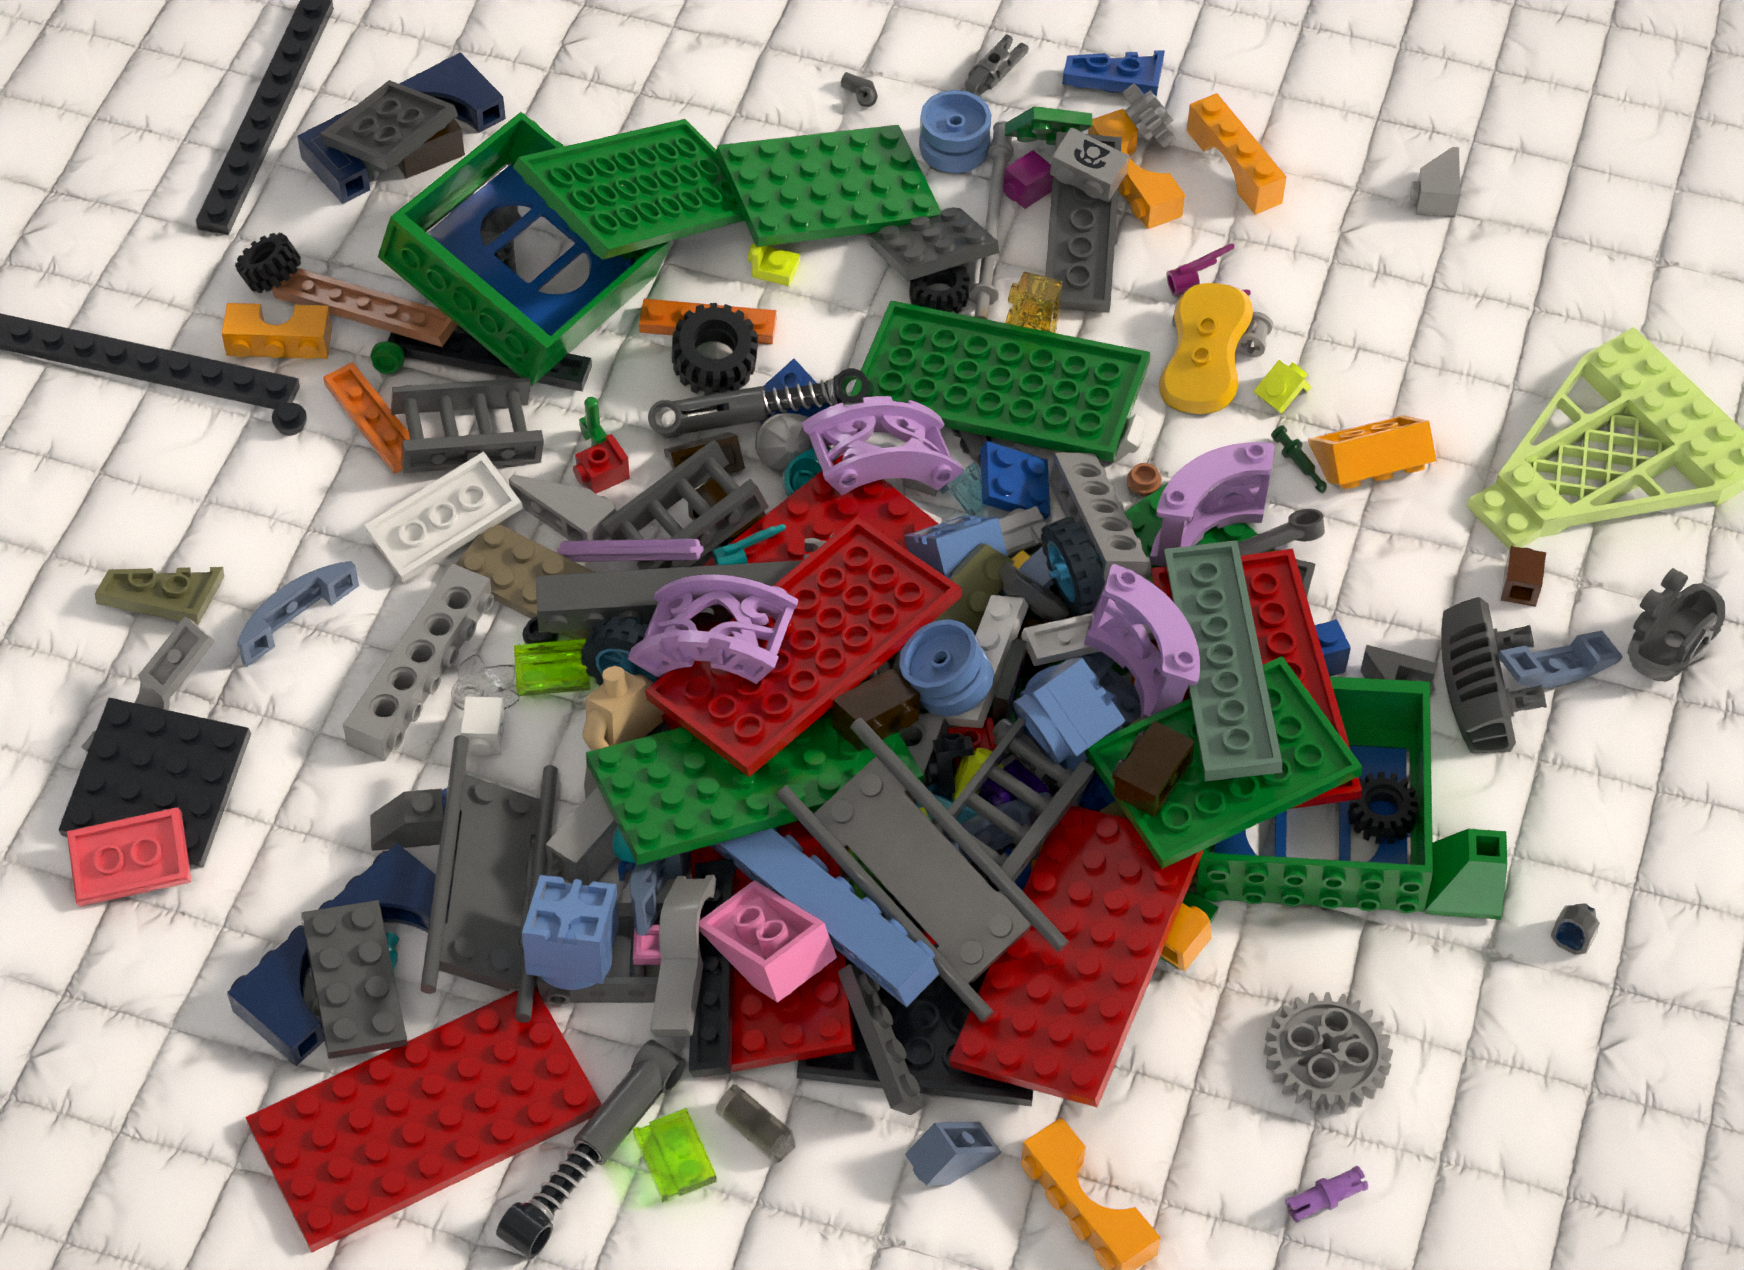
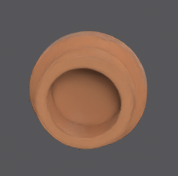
M1137 464L1127 475V486L1137 495L1149 496L1161 487V475L1152 464Z

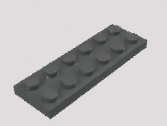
M1068 132L1056 133L1055 151ZM1086 134L1121 151L1122 137ZM1053 176L1043 307L1110 312L1118 188L1107 203L1099 198L1096 199L1088 196L1083 190L1071 184L1061 183Z

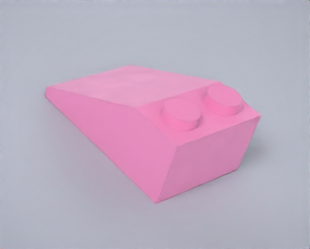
M756 880L699 921V931L754 988L777 1003L837 958L823 921Z

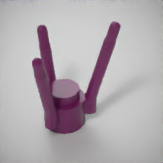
M1232 243L1188 264L1167 271V283L1172 295H1181L1194 285L1200 284L1198 271L1216 264V258L1233 250L1235 245ZM1248 289L1242 290L1248 296L1251 294V291Z

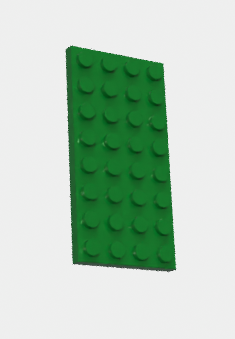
M686 119L520 156L513 166L522 176L523 181L532 187L545 200L546 205L555 210L567 223L568 227L577 233L589 245L590 250L602 260L744 221L715 155L716 149Z
M890 300L860 371L872 381L874 386L872 397L889 396L896 402L908 403L909 400L920 403L937 413L942 418L946 428L1066 453L1095 454L1100 460L1114 462L1120 441L1127 427V421L1131 416L1150 363V352ZM856 380L850 396H855L861 391V380Z
M831 707L750 777L683 727L586 752V764L638 866L799 821L776 796L781 788L788 785L814 814L876 756L869 748L859 752L832 727ZM896 732L883 740L885 744L924 785V774L900 734Z

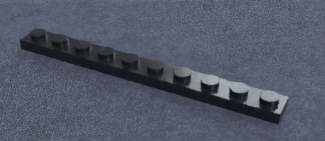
M332 0L299 1L196 218L197 229L229 235L334 10Z
M0 313L1 350L275 409L284 403H293L300 388L299 379L295 377Z

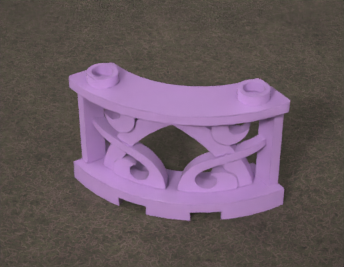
M889 396L862 398L863 403L844 407L843 403H839L812 415L802 422L804 431L810 437L823 470L824 479L841 495L864 484L889 478L913 479L925 483L935 490H939L963 473L962 466L951 458L940 433V429L945 426L942 418L930 408L912 400H909L908 403L893 401L892 397ZM873 432H886L907 443L901 447L881 448L865 441L871 437ZM831 445H834L835 447H833V448L828 452V449H827V448H828L829 446H831ZM844 453L842 462L834 465L832 461Z
M1265 442L1227 445L1208 451L1184 465L1168 482L1158 503L1156 516L1163 518L1162 527L1152 546L1150 555L1151 565L1166 566L1164 549L1196 545L1203 538L1204 533L1215 526L1219 529L1236 523H1262L1275 445Z
M1112 564L1097 605L1092 613L1084 644L1103 652L1123 669L1127 667L1136 679L1134 685L1141 704V721L1181 703L1188 686L1197 685L1200 675L1199 650L1188 621L1180 609L1163 591L1132 570ZM1142 624L1147 625L1154 635L1159 650L1150 642V638Z
M695 575L680 578L664 585L655 592L653 598L658 601L645 636L642 641L631 648L627 659L658 678L674 669L692 667L694 661L711 662V668L734 673L757 684L775 668L778 660L777 654L793 611L797 607L798 599L787 594L780 587L769 586L741 577ZM712 605H722L733 615L737 622L721 623L708 632L698 631L696 625L690 619ZM767 616L776 620L774 628L763 627V625L769 623ZM757 638L768 641L766 649L759 647Z

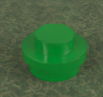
M384 341L373 346L370 358L373 367L383 374H392L403 366L405 354L397 344Z

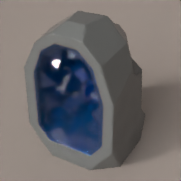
M1586 903L1564 906L1551 933V938L1558 947L1574 955L1587 954L1600 925L1596 918L1595 908L1588 906Z

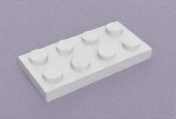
M483 451L364 524V527L404 583L475 539L488 528L496 526L523 509V506Z

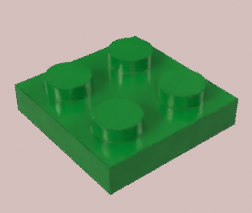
M1033 106L1005 123V136L1017 137L1019 142L1045 140L1047 145L1055 146L1057 132H1068L1070 128L1082 132L1092 126V113Z

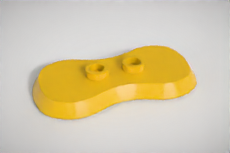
M1203 283L1194 285L1180 296L1174 310V320L1178 336L1176 349L1159 379L1160 395L1168 406L1181 412L1208 414L1227 407L1235 397L1238 390L1235 352L1238 342L1249 327L1253 316L1251 300L1244 291L1226 284Z

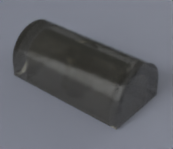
M733 1084L719 1100L715 1113L774 1163L782 1161L795 1148L792 1130L737 1084Z

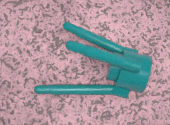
M784 524L776 527L771 526L734 544L713 549L715 564H748L744 549L784 531L786 526Z

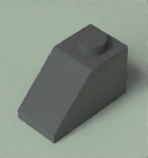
M442 788L403 792L370 815L372 851L391 849L397 843L403 848L440 845L445 810Z

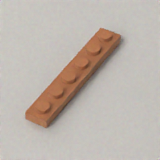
M297 268L298 270L295 274L289 275L291 278L287 282L285 280L280 282V287L272 286L275 298L298 305L329 306V311L332 315L440 347L445 344L458 326L440 309Z

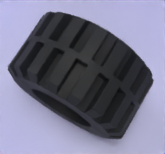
M710 303V308H704L702 304L696 306L695 313L690 310L684 314V321L679 319L677 322L676 331L673 332L671 358L672 363H674L673 370L676 376L680 375V382L684 386L690 384L691 391L696 394L700 390L705 391L704 396L711 395L712 392H727L729 389L731 391L740 390V384L745 386L750 380V375H753L757 359L758 336L757 332L753 331V323L750 319L744 320V313L739 309L735 313L732 312V306L727 304L724 305V308L717 307V303ZM716 341L727 345L733 353L722 359H710L701 355L696 348L703 343Z

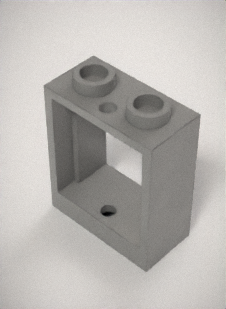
M598 786L546 843L549 875L563 877L565 883L573 884L574 879L582 880V885L589 886L593 881L599 882L619 860L612 851L613 832L618 826Z

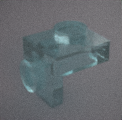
M975 462L963 468L961 475L939 489L941 494L950 490L968 515H976L987 506L982 504L981 469Z

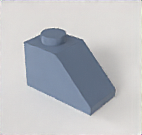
M981 1122L934 1123L905 1155L912 1164L916 1177L928 1186L949 1185L997 1158L1002 1152Z

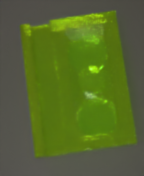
M586 639L514 645L517 696L590 690V678L585 671L587 667L581 663V650Z
M687 1108L649 1122L650 1125L640 1129L639 1127L633 1128L634 1139L662 1203L668 1201L669 1197L676 1194L681 1196L717 1182L715 1170Z

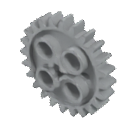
M1312 992L1309 994L1307 1004L1299 997H1296L1293 1009L1283 1005L1280 1016L1274 1015L1271 1023L1272 1028L1267 1030L1265 1040L1268 1042L1265 1043L1263 1052L1264 1055L1269 1056L1266 1062V1069L1275 1070L1272 1082L1285 1081L1282 1094L1285 1095L1295 1091L1297 1093L1295 1103L1299 1104L1307 1098L1310 1100V1110L1313 1111L1319 1102L1324 1103L1327 1113H1330L1333 1104L1337 1103L1343 1112H1347L1350 1100L1357 1107H1362L1364 1096L1373 1100L1377 1088L1382 1089L1384 1087L1385 1076L1389 1075L1392 1065L1389 1061H1391L1393 1049L1388 1048L1391 1037L1387 1034H1381L1384 1026L1383 1021L1371 1023L1374 1011L1371 1009L1363 1014L1359 1012L1361 1003L1359 1000L1351 1006L1346 1005V995L1344 994L1340 996L1338 1002H1334L1330 992L1325 993L1323 1001H1318ZM1327 1026H1336L1342 1031H1332ZM1302 1041L1306 1043L1308 1047H1300L1296 1045L1294 1042ZM1347 1057H1357L1362 1062L1355 1063L1350 1061ZM1322 1072L1329 1078H1319L1314 1073Z

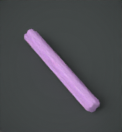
M698 539L562 541L560 548H557L558 554L574 562L693 561L700 559V554L704 551Z

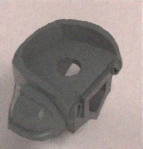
M1672 568L1663 578L1661 586L1665 590L1662 593L1651 589L1642 599L1640 608L1645 611L1639 615L1633 625V629L1636 631L1632 636L1627 651L1632 667L1639 673L1656 681L1666 682L1678 676L1685 666L1687 667L1710 644V641L1718 635L1725 620V601L1722 596L1704 583L1692 584L1682 590L1688 580V576L1675 568ZM1669 633H1675L1680 635L1684 641L1680 647H1671L1664 641V636Z

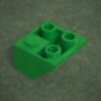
M1468 828L1432 842L1433 874L1425 906V914L1501 920L1508 864L1506 831Z

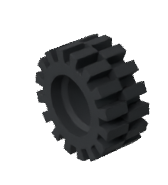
M280 232L277 235L270 233L268 238L264 235L260 237L258 243L253 241L251 248H245L242 251L244 255L238 256V262L235 263V267L251 291L262 293L265 289L266 292L272 291V286L280 287V282L283 280L287 282L291 278L289 275L297 272L298 269L296 267L301 264V256L286 235Z
M958 265L910 280L909 297L911 304L947 312L954 311L959 314L962 312V307L965 308L969 300L970 276L967 273V268L964 265L961 267ZM940 283L951 288L945 291H935L928 286Z
M1378 772L1377 779H1374L1372 773L1366 775L1365 782L1360 778L1359 781L1362 788L1361 799L1350 800L1348 809V820L1350 825L1354 824L1353 830L1358 835L1364 831L1363 839L1367 841L1370 840L1371 836L1376 837L1375 844H1382L1383 838H1387L1388 844L1395 843L1396 836L1400 841L1406 838V833H1411L1418 810L1419 801L1418 796L1415 797L1416 790L1412 786L1407 789L1409 781L1403 778L1400 782H1397V774L1391 773L1390 779L1385 778V772ZM1374 801H1387L1397 808V812L1388 816L1379 815L1370 810L1369 804Z

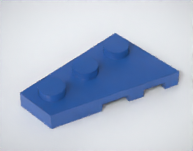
M1165 50L1154 51L1153 56L1138 57L1137 52H1125V57L1110 58L1105 53L1067 55L1062 84L1072 85L1076 88L1086 87L1101 89L1107 92H1123L1135 83L1144 95L1151 90L1155 97H1157Z

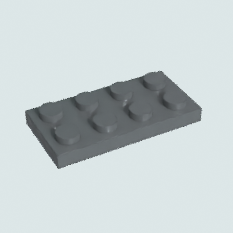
M379 900L301 912V921L328 1059L407 1046V1036Z

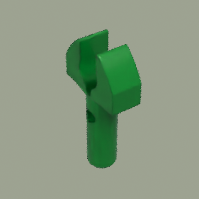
M588 397L584 401L585 416L579 419V426L585 441L591 439V446L593 447L606 441L607 434L600 425L598 400L595 397Z

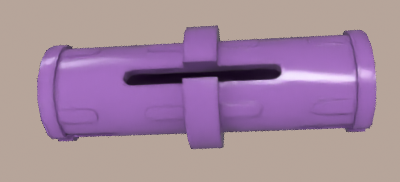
M1354 1166L1352 1169L1329 1180L1326 1178L1319 1179L1315 1182L1316 1186L1293 1197L1286 1198V1207L1293 1208L1288 1211L1290 1216L1297 1223L1301 1219L1322 1209L1332 1210L1338 1207L1339 1201L1367 1190L1368 1182L1366 1180L1361 1181V1179L1365 1178L1363 1171L1359 1166Z

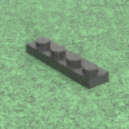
M849 964L839 970L838 974L890 1108L912 1115L923 1108L918 1095L920 1087L915 1077L909 1073L905 1062L907 1057L906 1051L894 1035L891 1027L893 1024L892 1016L882 1004L878 994L880 986L858 967Z

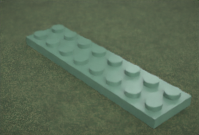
M1237 540L1164 549L1172 601L1188 621L1199 650V681L1196 686L1189 685L1188 690L1205 781L1282 773V759Z

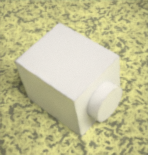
M465 696L461 735L469 739L467 754L476 756L501 755L505 724L503 699L498 697Z

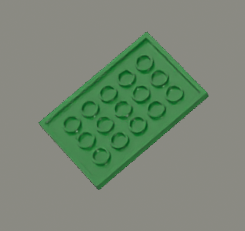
M899 125L717 145L715 155L756 247L880 232L882 228L887 226L899 227L910 224V221L916 217L932 218L941 215V210Z
M1283 656L1263 665L1282 759V773L1205 781L1190 698L1110 734L1085 750V755L1114 797L1115 780L1112 779V774L1117 763L1122 758L1127 760L1132 753V745L1137 735L1141 731L1146 733L1154 721L1195 741L1192 764L1155 817L1114 797L1161 869L1361 776L1362 765Z

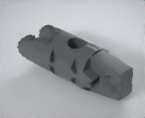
M1006 34L969 72V78L965 82V91L980 96L987 89L991 90L1028 53L1029 46L1021 42L1009 53L1008 49H1010L1013 43V37Z

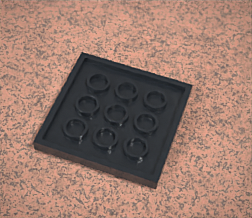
M108 698L58 831L62 836L67 837V831L178 807L182 812L189 864L204 867L250 740V729L230 723Z

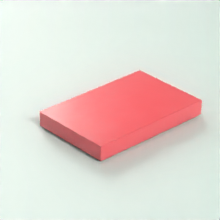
M178 807L67 831L76 904L79 906L192 882L182 812Z

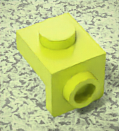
M1278 360L1253 392L1282 414L1302 389L1308 393L1312 387L1305 380L1308 374L1298 365L1292 362L1287 366Z

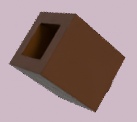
M1510 547L1504 570L1501 601L1536 607L1543 584L1546 552L1531 548Z

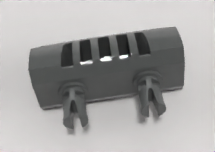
M1480 597L1463 601L1443 611L1441 649L1444 678L1456 722L1470 753L1511 752L1516 744L1511 717H1514V713L1518 711L1541 707L1546 708L1547 704L1542 684L1518 691H1509V688L1505 689L1500 659L1497 657L1500 650L1525 645L1531 648L1535 647L1531 626L1527 625L1498 632L1497 628H1493L1489 604Z

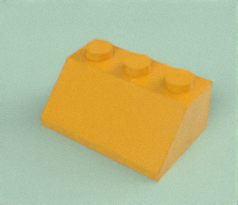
M1405 415L1308 438L1309 446L1327 482L1340 485L1341 489L1358 487L1361 485V480L1371 477L1373 481L1390 479L1393 477V472L1403 469L1405 473L1422 471L1425 469V464L1436 461L1429 420Z

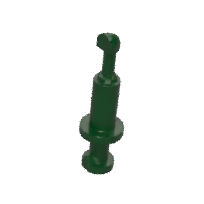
M1284 425L1277 427L1271 433V437L1275 442H1280L1284 446L1281 452L1283 457H1290L1304 475L1311 476L1316 482L1315 488L1317 491L1325 493L1327 484L1315 473V465L1302 451L1301 447L1303 444L1300 439L1292 441L1286 434L1287 428Z

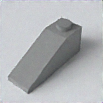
M512 475L509 478V486L521 501L523 509L569 541L605 540L609 536L601 523L616 512V507L607 497H600L592 490L518 475Z

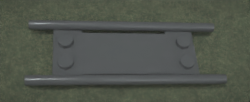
M860 717L852 723L850 728L875 754L876 757L814 814L788 785L781 788L776 796L889 920L893 918L898 921L908 932L907 937L914 943L918 940L923 941L934 952L935 957L932 960L939 972V976L979 1020L984 1022L994 1011L974 991L969 983L974 982L1023 937L1032 925L1057 952L1063 950L1069 944V941ZM907 791H909L912 794V796L924 807V809L937 821V823L949 834V836L961 847V849L998 887V889L1000 890L999 892H996L988 884V882L976 871V869L963 857V855L951 844V842L915 805V803L905 794ZM847 846L939 945L937 949L845 849Z
M458 735L454 738L420 990L426 994L435 993L439 971L507 992L511 988L518 989L515 1019L518 1022L526 1023L531 1020L536 977L535 975L526 974L524 950L522 946H519L531 838H535L527 914L539 876L547 875L546 843L551 839L558 768L553 765H547L543 768L540 799L466 775L465 768L469 739L464 735Z

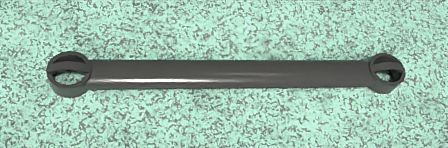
M1301 509L1293 512L1288 517L1287 523L1238 542L1240 556L1268 552L1294 540L1306 542L1322 537L1325 533L1322 512L1316 509ZM1069 611V614L1065 619L1076 616L1073 615L1072 611ZM1048 616L1046 619H1043V624L1054 622L1055 620Z

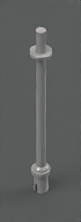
M998 121L994 124L993 139L988 147V156L993 160L985 230L996 240L1006 162L1012 159L1014 152L1011 144L1012 137L1005 136V123L1007 121ZM995 254L981 259L979 283L969 290L970 300L976 303L975 317L988 320L989 305H993L999 298L998 289L992 286Z

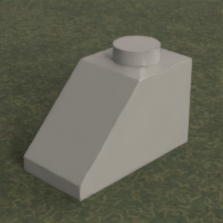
M1451 147L1420 168L1418 181H1412L1410 200L1416 201V214L1456 216L1460 199L1459 147Z

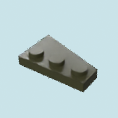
M980 543L951 572L949 579L961 587L962 597L934 621L951 619L962 622L974 633V630L982 620L991 595H998L1004 583L998 571L1006 562L1013 565L1014 561L991 546Z
M187 567L177 568L176 573H156L153 568L109 569L95 592L96 604L180 622L184 617H187L199 625L224 578L223 567H210V572H191V568Z

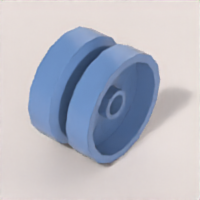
M950 90L930 97L922 106L920 115L919 149L922 158L931 167L949 173L968 172L981 166L988 157V147L990 145L992 115L989 106L979 96L967 91Z
M951 619L933 621L920 627L901 650L899 666L906 682L920 693V704L932 714L945 717L967 712L986 697L993 684L994 670L990 659L980 647L973 631L962 622Z

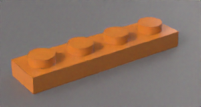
M644 298L639 319V333L673 336L679 319L684 321V314L690 310L695 313L696 306L702 304ZM703 304L704 308H710V304ZM717 305L719 308H724L723 305ZM732 306V312L735 313L739 309L744 313V320H751L753 331L757 332V343L773 344L777 310Z
M351 362L324 376L325 387L394 474L401 471L403 440H410L409 432L399 419L391 414V409L356 365Z

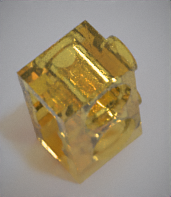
M1024 271L1019 283H1013L1011 286L1008 303H1012L1013 306L1009 309L1006 323L1056 333L1063 281Z

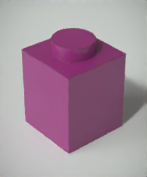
M1034 150L1030 151L1005 168L1003 192H1005L1010 200L1016 201L1024 209L1028 208L1052 192L1053 176L1050 175L1051 164Z

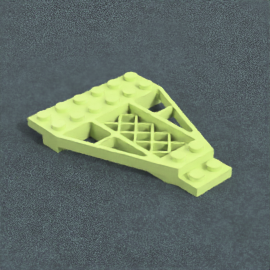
M1633 327L1583 355L1501 469L1496 483L1470 497L1467 507L1509 550L1511 546L1522 548L1539 537L1556 535L1573 525L1705 502H1712L1717 507L1743 490L1744 430ZM1580 376H1582L1609 404L1591 414H1586L1567 395ZM1557 409H1560L1574 422V424L1536 446H1532ZM1608 426V432L1599 431ZM1614 426L1633 429V434L1614 433ZM1638 432H1640L1644 437H1638ZM1583 440L1582 447L1573 446ZM1588 441L1606 443L1607 451L1588 448ZM1613 445L1631 447V454L1613 452ZM1637 448L1656 451V455L1654 457L1637 455ZM1557 455L1556 462L1547 461ZM1562 456L1581 458V466L1562 463ZM1587 460L1606 462L1605 469L1586 467ZM1611 463L1630 466V471L1626 473L1612 471ZM1675 466L1697 489L1667 494L1652 478ZM1537 471L1555 473V481L1544 479ZM1561 475L1580 477L1579 485L1560 482ZM1585 478L1604 481V486L1601 488L1585 486ZM1638 486L1649 496L1611 503ZM1560 494L1578 496V501L1569 503Z

